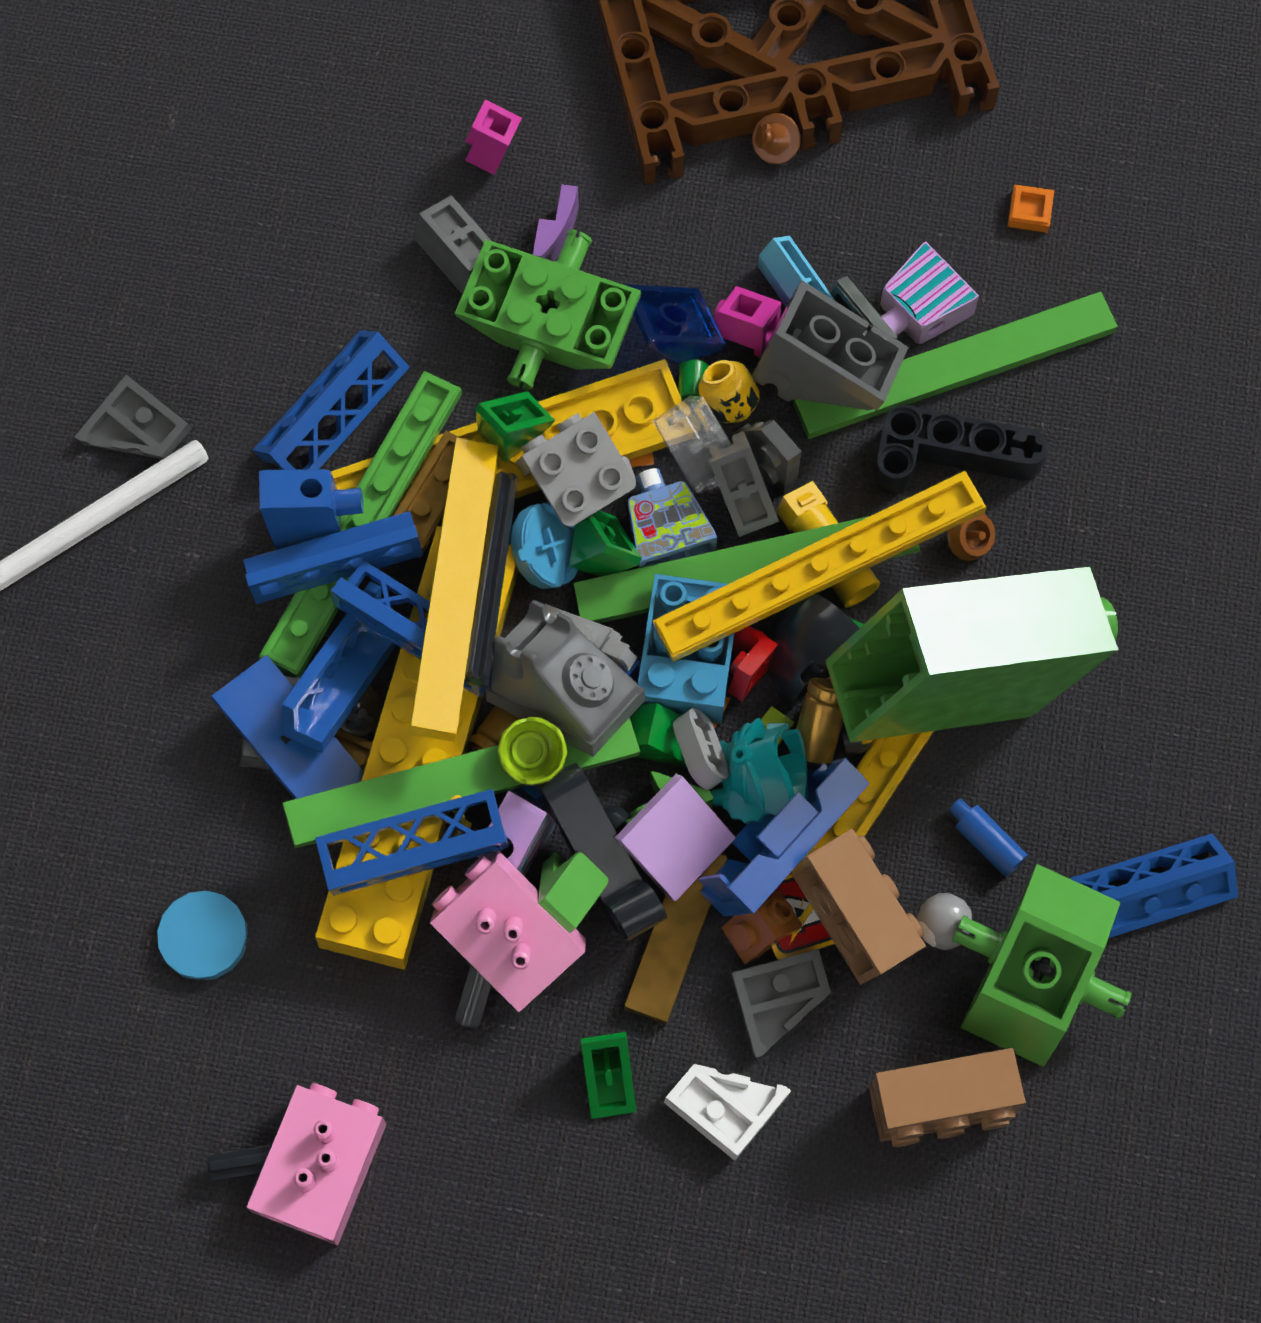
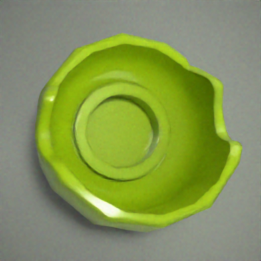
M528 717L514 721L502 733L497 753L502 769L513 780L521 784L533 786L550 782L563 769L567 757V746L565 738L558 727L542 718Z

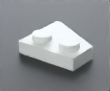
M693 1064L666 1096L664 1103L735 1161L785 1101L791 1090L783 1085L777 1084L775 1088L751 1082L750 1077L734 1073L724 1075L714 1068Z

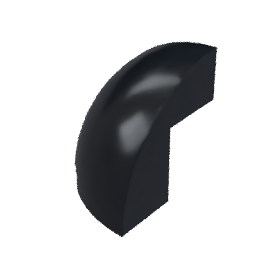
M817 593L783 609L776 620L770 637L771 640L778 644L770 663V675L779 697L790 711L805 699L809 680L812 678H824L825 670L828 669L825 660L860 629L844 612Z

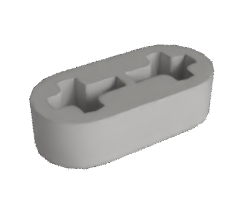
M691 708L673 722V728L690 775L700 787L710 790L729 777V768L711 721L701 710Z

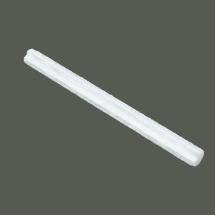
M197 440L191 441L0 561V591L207 462L208 455L203 446Z

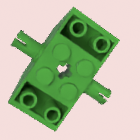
M570 229L567 231L566 239L557 261H550L485 239L455 315L497 343L519 350L511 373L507 377V381L518 388L522 382L524 383L522 387L524 390H532L533 382L543 359L575 370L611 369L641 296V290L580 271L588 247L592 243L591 237L583 232H580L577 238L575 237L577 230Z
M1036 863L1006 930L1002 929L999 933L963 915L958 924L959 928L974 934V936L956 929L951 942L963 945L988 957L987 962L990 964L960 1028L1004 1049L1013 1048L1015 1054L1044 1067L1066 1033L1078 1005H1081L1082 1002L1120 1019L1125 1009H1123V1006L1108 999L1112 998L1128 1006L1132 993L1094 977V970L1105 949L1121 902ZM1047 957V962L1053 970L1050 974L1042 972L1039 978L1034 977V970L1030 965L1031 962Z

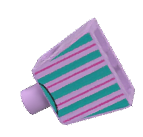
M924 242L883 288L880 305L886 313L881 317L896 335L905 331L915 343L922 344L974 315L979 295L927 242Z
M508 791L498 809L508 845L513 844L514 847L513 853L507 860L525 876L556 824L548 813ZM497 851L484 854V856L489 860Z

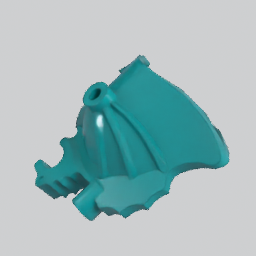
M757 718L751 724L748 722L744 724L740 731H735L730 743L720 740L719 743L729 768V777L722 781L723 787L711 791L714 798L713 805L715 807L723 806L730 814L731 819L742 820L745 824H749L751 822L761 823L768 814L776 816L797 792L807 800L808 769L804 741L800 730H785L789 726L786 723H769L766 730L760 718ZM781 735L790 754L778 757L777 740Z

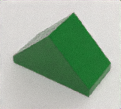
M528 391L482 402L475 408L478 434L488 444L498 445L497 454L505 462L522 450V446L537 438L551 427L555 421Z
M598 510L575 524L569 567L602 577L638 566L642 560L641 555L616 516Z
M658 703L641 704L630 716L640 749V754L636 757L687 767L673 728V722L681 715Z
M626 1032L581 1038L591 1119L635 1113L636 1104Z

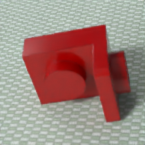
M751 626L735 632L732 654L736 656V659L729 669V673L734 676L728 693L740 701L744 700L769 669L772 657L778 646L766 634L755 630Z

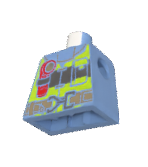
M657 468L645 470L636 476L641 494L628 499V518L633 544L642 557L637 568L716 551V533L684 481L665 486L660 470Z

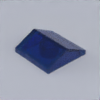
M625 284L626 286L641 290V296L633 315L648 347L678 364L723 350L725 342L699 288Z

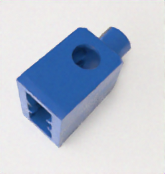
M327 469L259 471L260 510L275 549L342 531L341 516L364 513L362 489L337 490L332 472Z

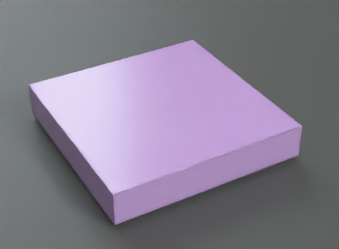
M675 774L615 837L662 892L673 901H676L736 838L684 777Z

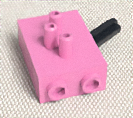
M499 850L489 860L484 855L477 859L465 872L468 879L456 890L449 886L432 903L436 909L433 911L430 924L470 963L454 1016L455 1022L466 1028H477L481 1024L492 986L520 1012L585 953L586 938L577 929L569 933L538 904L539 891Z
M312 1083L310 1088L306 1089L297 1085L273 1144L210 1155L207 1160L209 1177L211 1181L218 1182L260 1175L247 1205V1208L252 1213L338 1246L386 1127V1122L383 1117L377 1115L379 1108L372 1104L354 1099L352 1105L336 1100L337 1092L325 1086Z

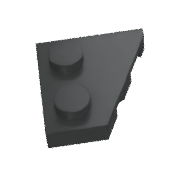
M125 375L74 437L84 445L162 460L176 449L192 427L129 376Z
M774 420L765 423L756 422L752 426L746 423L733 433L735 435L744 431L761 476L770 486L776 484L783 494L797 485L802 451Z
M819 949L731 973L754 1058L763 1056L770 1047L831 993Z

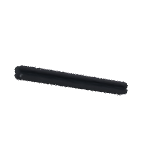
M503 471L495 475L465 673V682L468 685H476L481 688L489 683L518 478L514 473L507 474Z

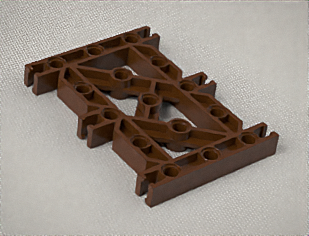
M594 0L644 184L656 182V166L660 165L658 156L650 157V153L666 150L671 159V168L667 169L669 178L684 176V153L680 139L692 146L752 134L756 124L764 116L773 113L784 115L790 113L801 134L800 149L805 150L816 146V140L813 137V121L808 122V119L822 116L828 129V143L840 142L843 121L839 108L847 112H853L931 95L939 82L944 80L955 115L961 116L967 114L970 98L975 97L973 87L966 88L965 85L972 82L977 83L983 96V100L978 103L981 111L995 108L1000 88L971 0H919L923 15L894 0H776L770 8L768 19L753 40L732 30L730 23L722 15L716 13L701 14L684 5L701 0ZM865 6H866V7H869V8H871V9H862V8H860V7H865ZM823 9L843 18L847 28L854 34L860 36L873 34L894 45L802 66L789 60L793 53L805 44L809 29ZM783 23H791V24H794V25H793V26H786V25H783ZM650 32L690 52L694 62L700 67L706 69L720 68L739 79L667 94ZM713 39L717 42L709 43L705 42V40ZM637 56V57H640V58L635 59V60H631V59H628L627 57ZM964 57L969 59L970 61H963L958 58ZM881 74H889L893 77L885 78L882 77ZM803 91H812V92H814V93H816V94L807 95V94H804V93H802V92H803ZM728 107H732V108L737 109V111H735V112H728V111H725L724 109H725V108H728ZM649 124H655L660 127L656 129H649L645 126Z

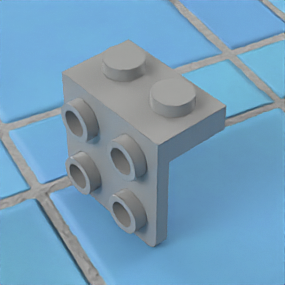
M595 412L584 419L577 413L557 425L560 433L547 441L543 435H540L521 447L524 455L516 461L524 476L529 473L532 474L560 522L565 527L574 526L630 492L636 486L633 474Z

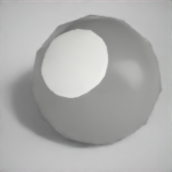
M938 893L928 898L921 905L916 919L923 929V939L926 943L941 950H950L960 946L958 943L951 942L956 929L968 935L970 934V932L959 928L958 924L963 915L968 916L972 920V912L963 899L950 893Z

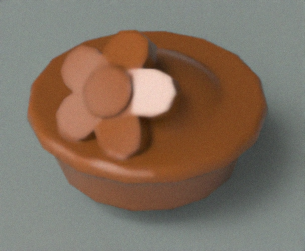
M773 113L764 116L753 130L752 144L754 150L762 160L769 164L788 162L796 155L800 147L801 134L799 128L792 118L784 114Z
M984 513L949 529L947 532L948 545L953 554L967 561L979 559L986 554L993 546L996 535L992 521Z

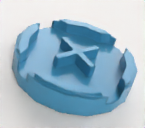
M549 503L531 505L521 511L513 524L511 535L513 558L520 573L530 584L541 589L557 588L567 584L574 579L578 569L569 567L574 526L565 527Z
M211 891L191 892L175 900L162 915L157 930L158 948L168 966L182 977L196 980L217 979L232 971L242 959L247 942V923L237 905L226 896Z

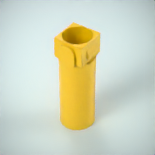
M813 481L784 495L776 512L789 532L793 531V533L838 523L827 507V500ZM868 568L831 586L844 607L848 608L857 605L872 595L880 586V581L873 571Z

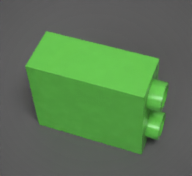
M1090 567L901 589L825 661L850 743L1031 717L1118 650L1115 642L1118 633V621L1111 603L1107 599L1100 597Z

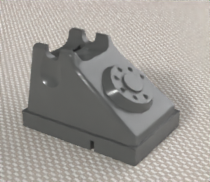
M802 280L794 290L751 376L761 386L767 383L777 386V396L788 402L801 399L863 410L874 409L877 411L885 402L909 347L874 325L867 331L868 321Z
M534 600L529 604V610L525 618L505 638L501 636L495 638L491 684L485 689L486 700L520 719L539 717L550 722L560 729L567 744L592 757L596 755L645 701V689L638 686L632 678L575 626L570 617L562 613H558L557 618L553 617L548 612L547 606Z

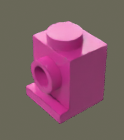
M485 99L465 140L466 143L472 145L465 161L495 175L522 118Z
M736 286L726 300L722 299L716 307L713 320L717 324V336L754 349V355L761 358L769 338L780 321L781 302Z

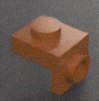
M777 890L766 899L754 914L735 915L721 928L744 964L747 965L760 958L783 937L797 932L802 927V923L783 894Z

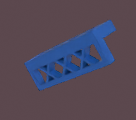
M360 330L252 451L263 462L275 464L280 470H296L286 458L297 446H309V462L302 470L320 469L409 369V365L379 332ZM382 353L394 367L383 379H372V362ZM363 373V380H357ZM351 385H363V402L356 409H345V392ZM336 403V410H330ZM324 415H336V432L328 440H318V422ZM345 415H350L345 421ZM318 445H324V446L318 451Z
M408 511L243 559L247 572L245 576L248 587L256 604H260L338 581L340 577L343 579L349 578L362 560L379 569L423 556L411 512Z
M362 560L348 581L340 577L332 588L331 595L334 606L421 660L427 623L424 612L428 614L430 602ZM365 576L382 586L384 598L375 599L358 588ZM387 589L398 596L389 597ZM409 602L418 608L420 621L412 622L391 609V606ZM492 664L489 683L485 687L470 686L465 682V679L463 687L480 698L491 682Z
M370 581L363 591L375 599H382L381 586ZM346 614L283 701L282 719L284 736L323 753L397 645Z
M493 789L315 837L327 887L333 896L509 848ZM487 802L493 824L492 827L473 831L459 823L468 807ZM458 810L454 819L445 815V813ZM435 816L450 824L441 841L428 843L415 835L423 820ZM414 822L409 831L400 827L401 825ZM391 828L405 836V839L396 853L385 856L371 848V845L380 831ZM456 828L466 833L450 838ZM370 834L365 843L355 839ZM348 841L361 848L352 865L334 870L328 845ZM411 841H414L421 845L419 847L406 850ZM367 852L376 857L375 859L362 862Z
M1213 833L1070 878L1121 902L1108 938L1238 897L1235 862ZM1208 851L1213 856L1204 860L1191 859L1192 856ZM1160 866L1171 868L1169 871L1162 873L1149 872L1151 869ZM1116 880L1129 881L1127 884L1118 887L1108 885V883Z

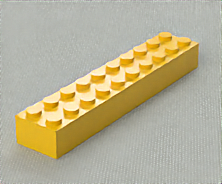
M440 526L436 528L417 592L418 595L429 602L442 528ZM511 544L508 546L495 638L501 635L519 572L513 558ZM413 605L409 620L418 622L420 621L418 608ZM424 612L425 620H427L428 614ZM401 648L362 781L467 754L469 748L468 741L473 734L484 692L479 698L463 687L458 727L454 742L409 734L421 660ZM435 816L424 819L415 835L428 843L441 841L444 836L446 822ZM414 822L401 825L400 827L409 831ZM391 828L380 831L371 848L385 856L396 853L405 836ZM370 834L355 839L365 843ZM343 841L335 869L352 865L361 848L348 841ZM411 841L406 850L419 847L421 845L414 841ZM367 852L362 862L375 859L376 857ZM434 869L335 896L329 891L315 936L319 948L405 970Z

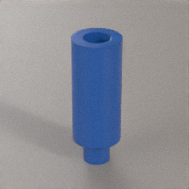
M960 798L950 807L949 812L959 821L955 828L1005 878L1015 871L1028 857V854L979 805L971 809Z

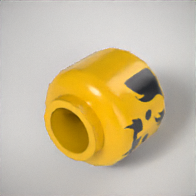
M720 360L711 364L704 371L698 385L699 395L708 412L716 421L721 423L741 422L747 419L755 410L760 400L759 389L749 370L742 363L736 361Z

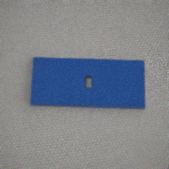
M267 655L211 696L214 703L294 799L362 781L364 771L335 736L323 753L295 740H290L286 744L281 740L284 736L282 703L294 687Z

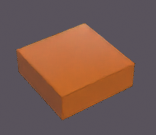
M1014 184L1007 227L1048 233L1054 190Z

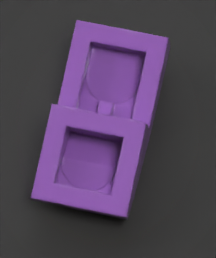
M561 185L556 220L539 219L533 255L550 261H556L566 239V233L570 229L573 230L579 208L578 186Z

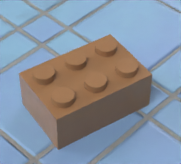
M850 829L806 856L791 871V875L861 985L883 974L926 945L921 938L924 936V932L920 923L911 913L906 914L898 902L899 892L896 885L888 875H881L874 864L875 854L871 845L862 835L857 837L854 830Z
M1013 1048L879 1072L875 1074L869 1086L880 1142L891 1140L893 1147L920 1142L919 1137L927 1133L936 1132L938 1139L959 1136L965 1133L964 1128L975 1124H981L983 1130L1002 1128L1010 1125L1009 1120L1016 1118L1015 1115L1026 1103Z

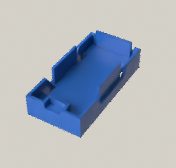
M846 758L834 760L829 767L825 763L813 765L808 771L807 800L797 792L776 816L768 814L761 823L751 822L746 824L731 843L750 862L747 864L728 859L714 875L703 876L699 879L704 885L699 892L723 916L754 914L870 783Z

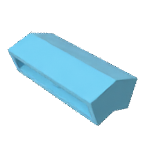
M790 236L773 238L759 254L758 268L785 307H787L794 290L802 280L835 301Z

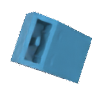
M655 574L638 686L645 689V701L642 704L658 703L680 715H683L691 708H697L708 717L711 723L722 724L734 633L672 662L653 626V620L728 584Z

